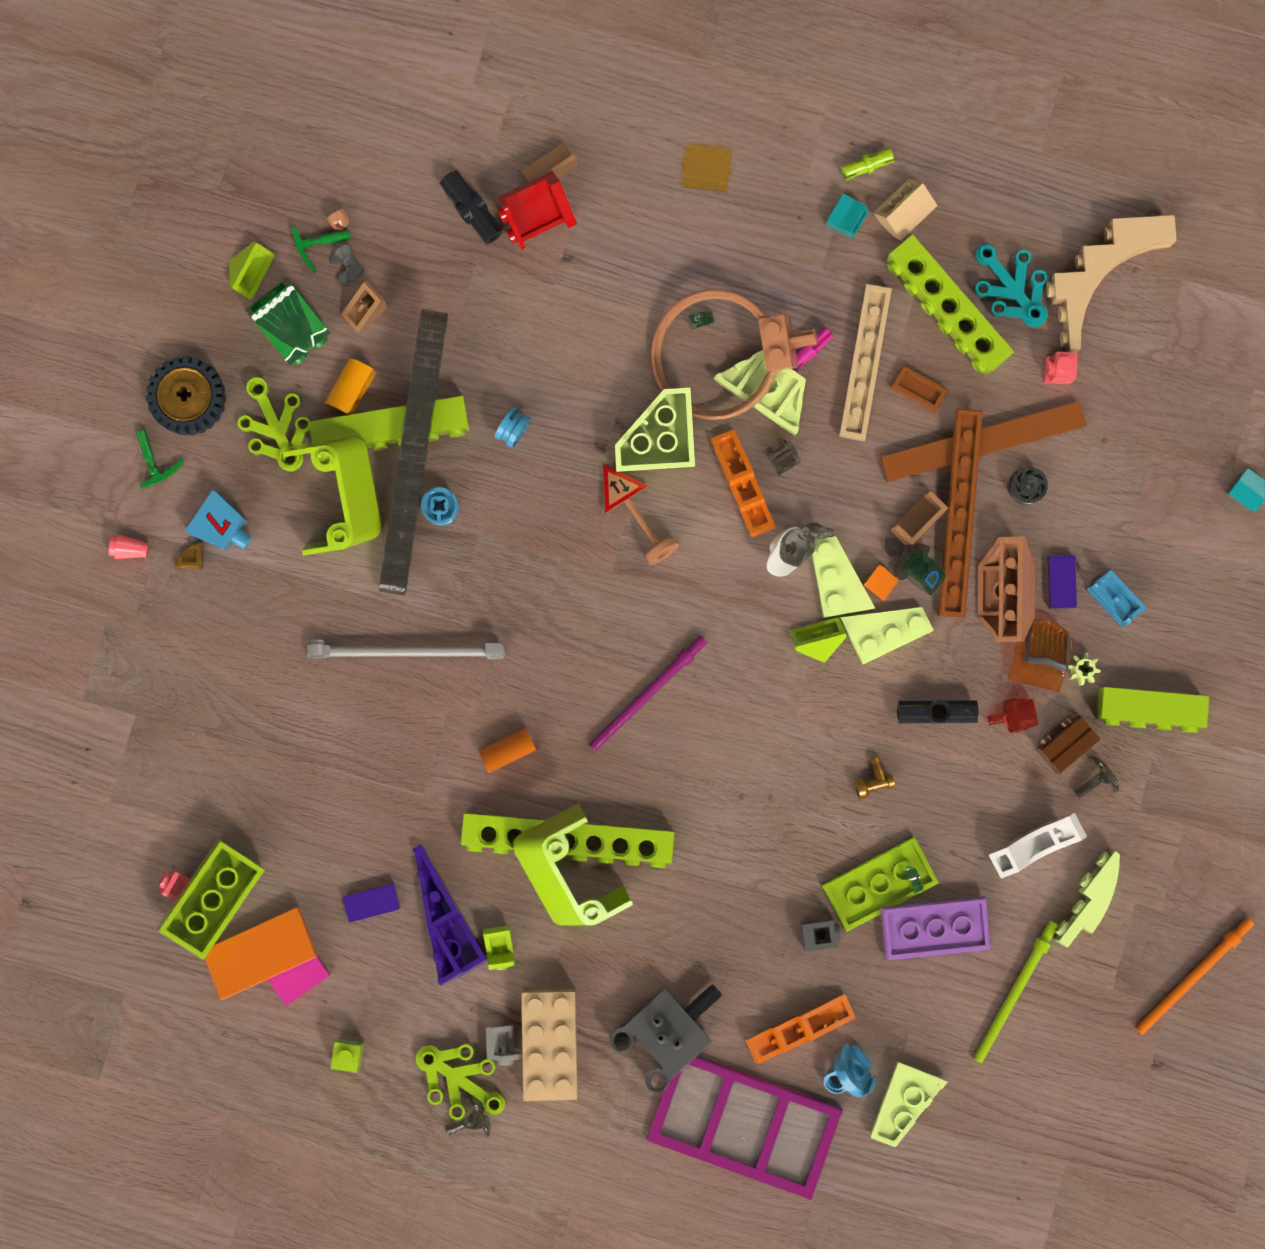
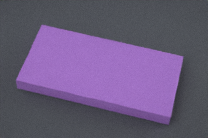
M985 896L881 907L884 951L887 961L991 950L987 899Z

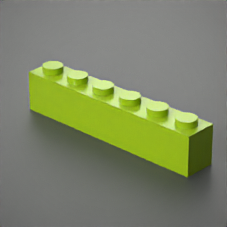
M463 396L309 422L312 443L357 436L362 438L368 448L372 447L373 450L387 449L388 444L398 443V446H407L413 444V440L424 439V442L439 440V436L449 434V437H460L465 435V431H470L466 403Z

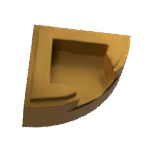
M194 543L187 547L177 557L175 567L203 569L204 543Z

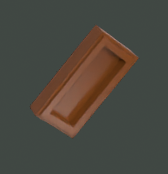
M906 365L902 366L890 389L934 414L948 392V389Z

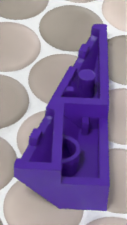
M419 845L413 851L417 862L418 878L423 894L422 899L429 936L431 937L433 958L438 975L437 979L439 985L442 986L488 962V957L423 845Z

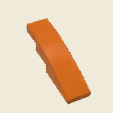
M735 429L711 438V443L751 538L775 529V523L766 506L764 496L755 479L754 471Z
M842 994L745 1039L755 1064H760L807 1041H812L856 1017L846 995Z

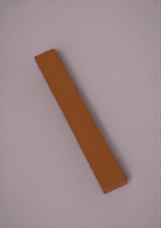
M1080 401L982 428L979 457L1086 427L1087 424ZM953 437L881 457L880 460L887 483L951 465Z
M960 408L955 410L938 616L965 618L982 410Z

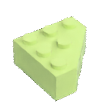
M690 388L663 389L615 444L617 472L695 467Z

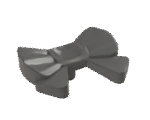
M342 245L335 251L330 263H343L346 268L337 279V282L348 285L349 281L358 279L364 273V268L357 265L354 256H352L351 245Z

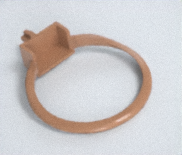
M722 289L698 291L675 303L661 319L652 342L651 361L653 373L661 391L663 389H672L666 379L662 366V345L670 324L685 308L707 299H724L742 305L759 320L766 371H770V374L767 373L756 392L738 406L719 411L704 410L692 406L693 417L706 420L731 418L749 410L762 400L781 370L798 368L796 348L818 344L816 329L793 333L791 317L789 315L770 317L754 301L732 291Z

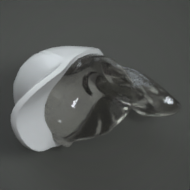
M812 522L802 529L792 527L781 531L770 543L771 554L767 561V570L778 577L790 574L814 553L817 539H826L832 535L834 530L824 527L817 522Z

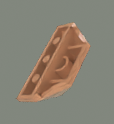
M1024 536L998 537L995 545L987 552L978 565V618L997 642H1024L1035 618V563Z

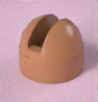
M344 208L337 210L326 218L333 229L343 230L349 224V217Z

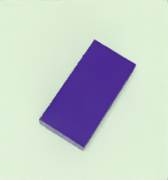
M1075 556L1048 557L1049 609L1077 608Z
M395 883L343 897L349 923L401 909Z

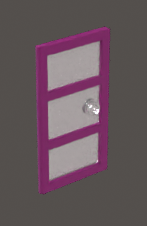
M697 1056L671 1080L668 1089L662 1093L646 1141L812 1200L840 1116L843 1113V1108Z

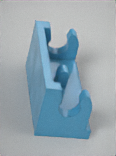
M1112 570L1104 572L1086 589L1121 628L1130 624L1133 618L1147 609Z

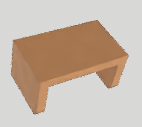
M929 490L892 527L890 532L909 548L948 507Z

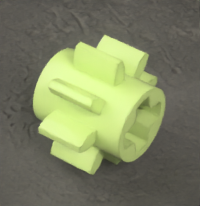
M1083 653L1081 660L1076 655L1072 656L1074 663L1068 665L1072 675L1068 679H1079V686L1085 683V679L1090 683H1094L1095 680L1092 676L1101 672L1095 666L1098 659H1088V653ZM1084 664V667L1088 668V673L1083 674L1081 670H1078V666Z

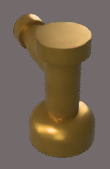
M880 757L870 759L876 780L869 782L861 778L854 780L859 800L868 798L869 792L887 787L889 790L895 788L892 774H885Z

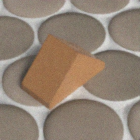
M365 281L341 315L359 333L387 310L388 306L372 285Z

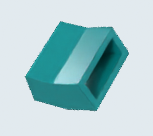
M843 193L829 216L826 225L853 239L867 217L869 210L865 204Z
M1247 468L1241 472L1227 491V494L1251 512H1256L1265 501V480Z

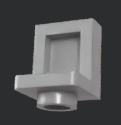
M505 1024L486 1027L488 1060L498 1061V1065L506 1066L513 1065L514 1060L523 1059V1053L514 1052L513 1025Z

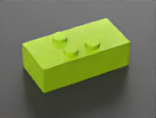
M217 839L156 927L158 932L204 960L265 870L220 839Z

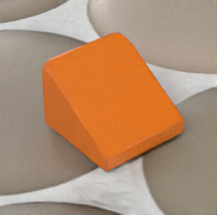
M878 564L863 587L884 601L899 580L882 565Z

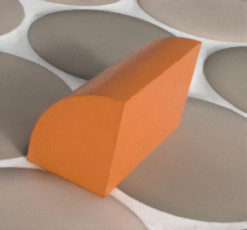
M527 727L479 749L488 773L537 751Z

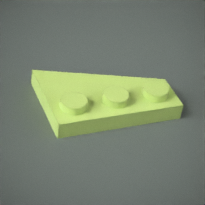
M922 607L840 618L862 665L934 631Z

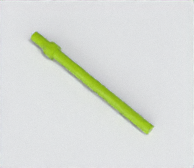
M1049 920L1040 938H1036L1032 945L1034 947L1032 953L976 1051L973 1059L977 1062L983 1063L1043 953L1047 954L1051 946L1049 943L1059 926Z

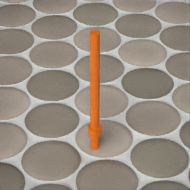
M1246 917L1233 931L1229 930L1222 937L1224 940L1135 1029L1143 1035L1228 950L1239 945L1242 942L1241 938L1255 924Z

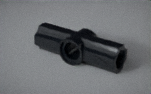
M457 170L444 176L440 186L453 201L454 207L462 219L473 227L486 245L496 241L504 231L488 211L489 208L477 191H473Z
M977 700L898 701L897 703L898 724L978 723L979 707ZM934 705H940L943 708L944 714L941 719H936L932 716L931 710Z

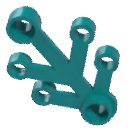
M990 244L981 245L975 252L976 262L980 266H989L1005 287L991 286L987 281H980L974 288L975 295L979 298L990 296L1014 299L1021 306L1008 307L1004 302L996 301L990 308V313L995 318L1003 316L1021 318L1024 324L1032 328L1043 325L1048 315L1046 307L1041 304L1043 285L1047 281L1046 272L1036 270L1031 275L1030 281L1033 289L1030 301L1024 293L1027 265L1031 261L1030 252L1020 250L1015 255L1016 271L1015 280H1013L996 258V249ZM982 251H990L991 257H984ZM1019 255H1025L1027 257V261L1021 262L1019 260ZM1035 275H1041L1043 282H1037ZM978 286H985L987 292L980 293ZM995 306H1001L1003 312L1000 314L996 313L994 310ZM1032 310L1038 311L1039 317L1033 318L1030 312Z

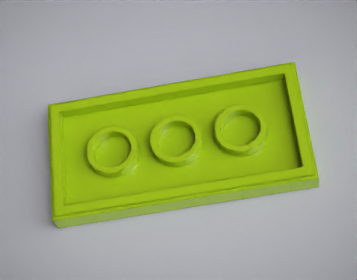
M912 836L821 884L844 930L848 932L880 915L881 907L899 905L939 882L915 836Z

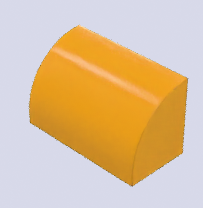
M349 358L324 404L345 415L354 414L376 372L372 367Z

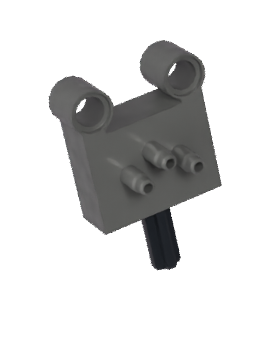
M712 984L684 1009L669 990L664 989L623 1028H617L611 1033L609 1038L610 1045L618 1052H628L635 1046L636 1036L663 1067V1069L656 1068L650 1070L646 1074L645 1085L651 1092H664L670 1086L671 1080L713 1042L696 1020L720 999L722 994ZM621 1032H625L629 1036V1044L624 1048L619 1047L616 1043V1038ZM655 1073H661L665 1078L664 1085L659 1089L655 1088L651 1083V1078Z

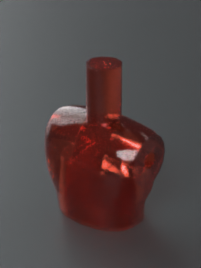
M1033 698L1004 700L1003 713L987 716L989 726L1005 723L1010 734L1020 733L1039 725Z

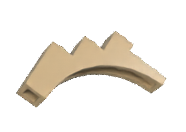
M1175 215L1112 219L1107 227L1104 228V241L1108 245L1083 246L1078 254H1076L1075 268L1080 272L1054 273L1049 279V282L1046 283L1047 297H1051V305H1062L1058 309L1059 322H1063L1060 344L1061 347H1065V352L1077 353L1081 349V328L1086 308L1094 290L1113 268L1133 256L1150 250L1171 247L1177 241Z

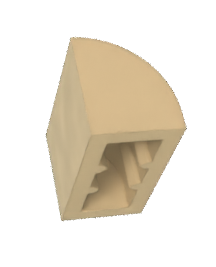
M909 178L873 214L890 234L901 241L938 205L922 182Z

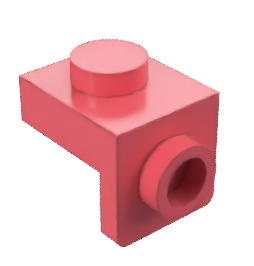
M171 869L170 873L165 872L158 884L161 887L159 893L175 901L190 878Z

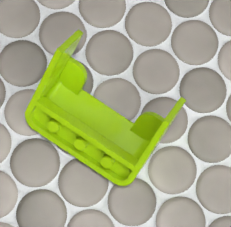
M351 436L287 447L283 451L284 457L310 453L312 463L316 469L322 472H336L345 522L335 523L330 526L326 535L327 540L307 543L302 550L303 556L345 549L375 539L380 534L382 522L368 446L362 438Z
M579 803L520 834L513 843L514 852L553 922L560 926L596 925L633 905L624 885L598 899L590 898L577 904L555 862L562 859L569 850V844L564 834L588 822Z

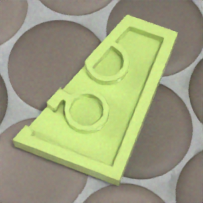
M837 537L811 540L810 548L823 618L875 609Z
M897 1061L869 1135L870 1138L896 1147L915 1124L916 1119L931 1104L932 1099L940 1089H943L948 1081Z

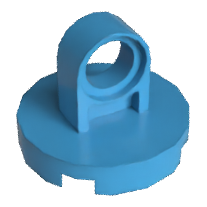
M845 1044L834 1052V1066L828 1069L824 1078L826 1089L835 1094L848 1091L856 1097H864L872 1093L876 1086V1076L871 1078L869 1068L873 1066L867 1055L856 1045L849 1047V1044ZM837 1076L841 1084L832 1082L830 1077Z

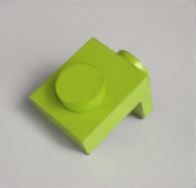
M510 926L483 929L489 970H503L514 966L515 957Z

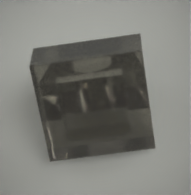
M785 439L779 441L781 447L773 450L771 447L766 449L773 469L778 476L800 463L796 448L791 441L787 442Z

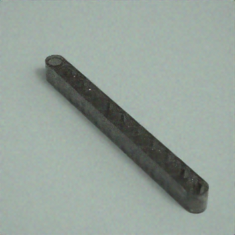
M421 309L379 592L403 596L406 594L448 321V313Z

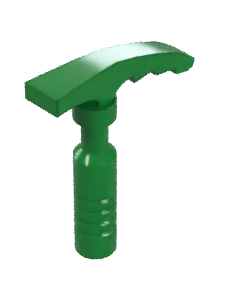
M292 227L296 248L305 264L314 273L317 270L312 265L310 259H308L305 248H310L315 244L326 245L351 240L349 229L322 234L312 239L307 237L302 240L297 227Z
M146 430L136 432L144 459L148 462L150 468L148 470L149 475L152 476L148 481L140 483V487L143 490L162 483L182 467L184 461L182 459L177 461V464L172 466L171 469L164 471L163 474H159L160 471L155 466V456Z

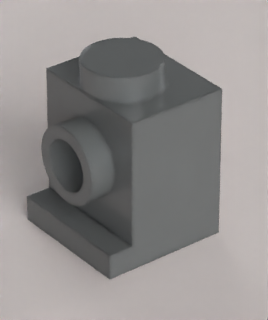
M832 919L800 923L803 948L806 952L837 947V940H841L839 925H834ZM819 929L825 931V936L822 939L816 937V932Z

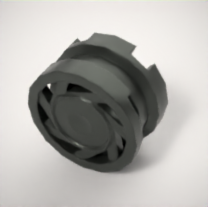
M1026 467L1015 472L1010 477L1008 483L1010 497L1022 505H1030L1041 500L1046 495L1048 489V481L1045 474L1034 467Z

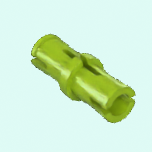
M889 147L869 155L866 153L855 161L841 165V172L845 181L865 173L869 175L875 169L894 163V156Z

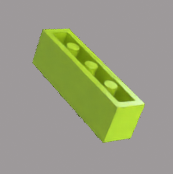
M1102 687L1098 688L1096 719L1104 720V725L1120 726V721L1130 722V727L1146 728V724H1156L1157 730L1172 731V726L1182 727V732L1198 733V728H1207L1209 696Z

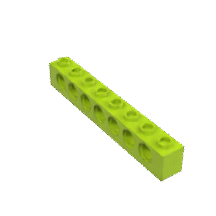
M464 813L461 845L467 846V851L482 852L483 847L493 848V853L509 854V850H514L513 843L508 838V834L512 829H518L524 833L546 820ZM582 824L567 832L575 837V845L569 848L566 854L572 855L571 860L587 861L588 857H598L599 863L613 864L614 859L624 860V865L640 866V861L650 862V867L666 868V863L672 864L674 831ZM490 826L496 830L494 841L488 842L483 838L482 832L485 827ZM590 836H598L601 839L602 846L599 850L592 851L587 847L586 842ZM617 838H623L628 843V848L623 853H617L613 849L612 844ZM644 840H649L654 844V851L650 855H643L639 851V844Z

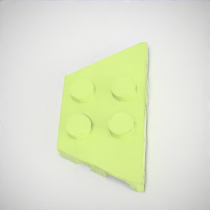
M763 350L752 355L751 358L735 364L734 367L723 373L720 372L714 377V380L743 401H746L759 388L767 373L770 374V371H766ZM792 369L781 370L768 393L753 407L796 436L799 430L806 379Z

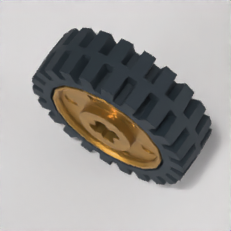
M176 357L172 358L173 361L171 362L166 361L162 363L164 366L161 368L157 367L155 375H151L149 379L150 385H147L146 388L148 392L146 401L154 419L165 429L184 436H192L195 433L201 434L206 432L205 429H211L214 426L213 423L221 418V412L224 413L226 390L220 376L211 366L196 358L183 357L180 359ZM186 391H188L191 397H187V401H184L181 397L186 395Z

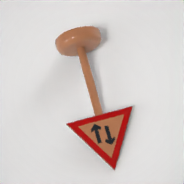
M603 465L605 514L625 502L654 544L645 556L649 565L657 564L676 551L679 543L673 537L659 541L630 500V498L649 486Z

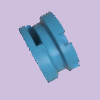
M512 407L499 425L494 438L504 440L506 445L513 449L521 439L522 434L525 433L532 418L527 415H521L517 408Z
M436 487L426 492L423 496L421 510L430 523L437 526H445L456 519L459 513V503L451 491L443 487Z

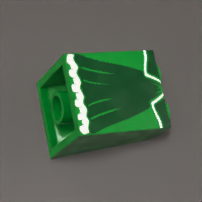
M286 279L245 310L289 365L292 363L297 365L308 356L306 352L313 347L317 349L328 340L326 336L330 334L296 289Z

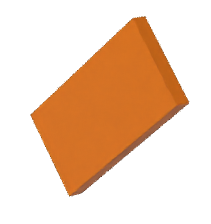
M294 908L213 945L205 960L219 998L224 1000L318 957L300 908Z

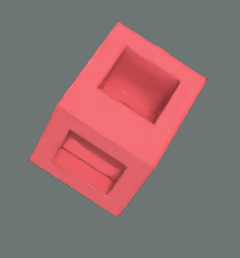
M1056 352L1052 357L1046 356L1044 383L1070 385L1076 379L1078 353Z

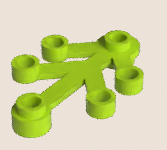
M252 378L247 383V392L252 398L258 400L269 426L254 421L248 415H243L237 421L238 427L244 432L253 431L275 439L280 449L265 445L258 438L250 440L248 449L254 455L263 454L277 459L279 466L285 471H296L303 464V454L295 455V461L287 463V457H284L283 451L290 446L302 445L305 434L310 431V420L307 417H299L295 422L297 429L290 444L286 437L293 414L301 406V399L294 393L288 394L284 400L285 407L281 418L278 420L267 396L269 392L268 384L262 378ZM258 385L263 386V391L260 394H256L254 391ZM291 398H297L295 406L289 405ZM245 419L250 420V425L247 428L242 427V422ZM301 421L308 422L306 429H300L299 424ZM259 442L261 444L260 450L253 451V444Z
M464 1043L460 1047L442 1051L433 1045L423 1046L416 1054V1063L421 1070L426 1072L429 1086L427 1099L431 1104L438 1105L444 1098V1093L439 1088L438 1071L447 1080L451 1102L449 1115L452 1119L460 1120L466 1113V1108L461 1101L459 1086L483 1102L484 1108L489 1114L497 1115L503 1111L506 1101L501 1093H488L465 1077L481 1073L486 1076L493 1074L496 1068L493 1060L486 1058L479 1063L452 1068L443 1061L455 1058L462 1060L471 1059L474 1054L472 1045ZM463 1047L470 1049L471 1054L469 1056L461 1054ZM427 1054L432 1055L434 1058L433 1063H426L424 1056ZM485 1062L492 1064L493 1068L491 1071L487 1072L483 1069ZM436 1091L440 1094L441 1097L438 1101H434L431 1098L432 1092ZM497 1100L499 1107L493 1109L490 1107L489 1102ZM454 1107L462 1109L460 1116L453 1114Z

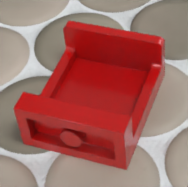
M553 171L497 197L500 204L497 212L502 222H507L510 227L506 230L511 243H517L521 250L526 248L524 241L561 223H565L568 229L577 225L562 185Z

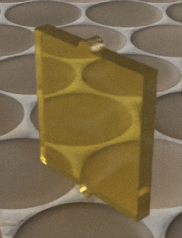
M687 145L686 161L682 164L684 169L682 187L727 192L729 174L732 173L730 168L732 150Z

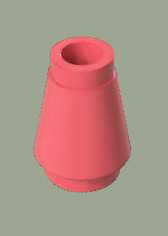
M119 533L117 536L111 535L109 556H115V559L147 557L148 542Z

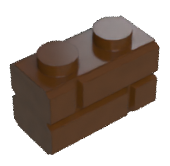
M1069 715L1058 724L1061 728L1054 735L1049 732L1038 741L1041 746L1036 751L1056 774L1062 773L1100 741L1097 734L1081 716L1072 718Z

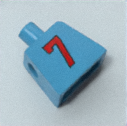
M213 490L185 530L188 534L225 551H228L233 543L246 550L253 540L252 536L243 531L248 521L221 495Z

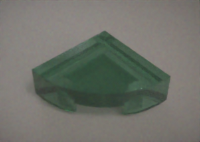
M705 311L689 315L688 322L690 329L693 330L713 324L715 319L711 311Z
M909 867L903 870L914 894L922 891L924 886L920 881L917 869Z

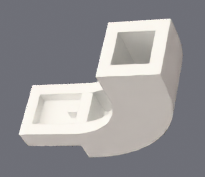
M1073 813L1063 818H1056L1030 830L989 854V857L1000 878H1004L1021 871L1049 853L1082 841L1087 835L1077 816Z

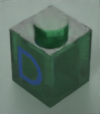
M918 550L901 568V571L914 586L930 596L947 576L935 560Z

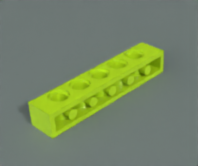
M914 235L910 236L889 254L886 260L889 270L895 276L899 275L905 282L904 287L912 296L916 294L922 301L921 306L928 315H934L939 321L937 324L942 332L953 337L956 348L962 354L966 353L972 359L971 364L978 373H984L987 377L1014 353L1011 347ZM912 263L917 264L921 272L917 274L910 272L908 265ZM933 283L937 287V292L929 293L925 289V284ZM942 303H951L954 307V312H945L942 309ZM959 322H967L971 327V331H961ZM976 342H984L988 350L980 352L976 348Z

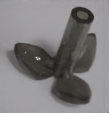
M886 538L885 540L887 554L892 558H900L893 566V572L899 580H905L910 576L912 568L908 562L909 560L918 563L930 551V547L925 544H909L903 547V543L897 539Z
M1088 756V759L1094 761L1099 766V772L1074 789L1075 794L1081 798L1101 783L1112 784L1113 792L1117 793L1119 791V783L1108 765L1098 757Z
M469 1094L468 1098L475 1110L468 1116L447 1124L445 1130L448 1135H451L463 1129L477 1130L483 1128L486 1137H489L491 1129L489 1116L484 1115L485 1108L480 1100Z

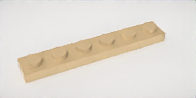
M869 284L865 286L839 437L865 441L892 288Z

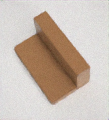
M562 143L522 170L521 174L527 183L551 171L560 179L578 166L577 157L575 154H571L564 143Z

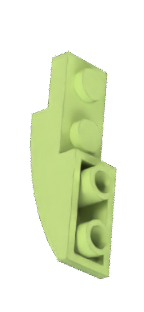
M1109 850L1108 853L1103 852L1095 862L1098 865L1092 873L1088 872L1079 883L1081 888L1078 892L1086 898L1084 901L1081 899L1075 904L1071 911L1074 914L1068 922L1064 920L1055 932L1057 936L1054 940L1062 946L1068 948L1082 929L1093 933L1101 922L1113 897L1118 879L1120 854L1112 850Z

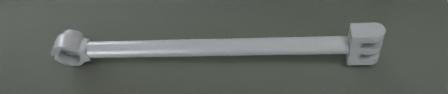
M314 639L310 640V645H307V657L315 659L331 657L486 656L487 659H503L506 656L504 647L500 643H485V646L325 645L326 641Z

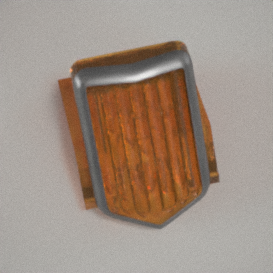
M1051 619L1033 621L1025 641L1016 642L1015 655L1008 679L1060 692L1072 655L1073 638H1070L1069 632Z

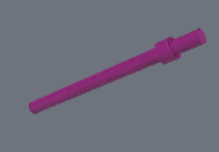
M700 636L686 650L683 648L676 655L678 658L588 745L596 752L685 665L688 666L695 660L693 657L708 642Z

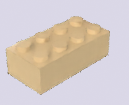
M576 989L522 991L523 1101L577 1100Z

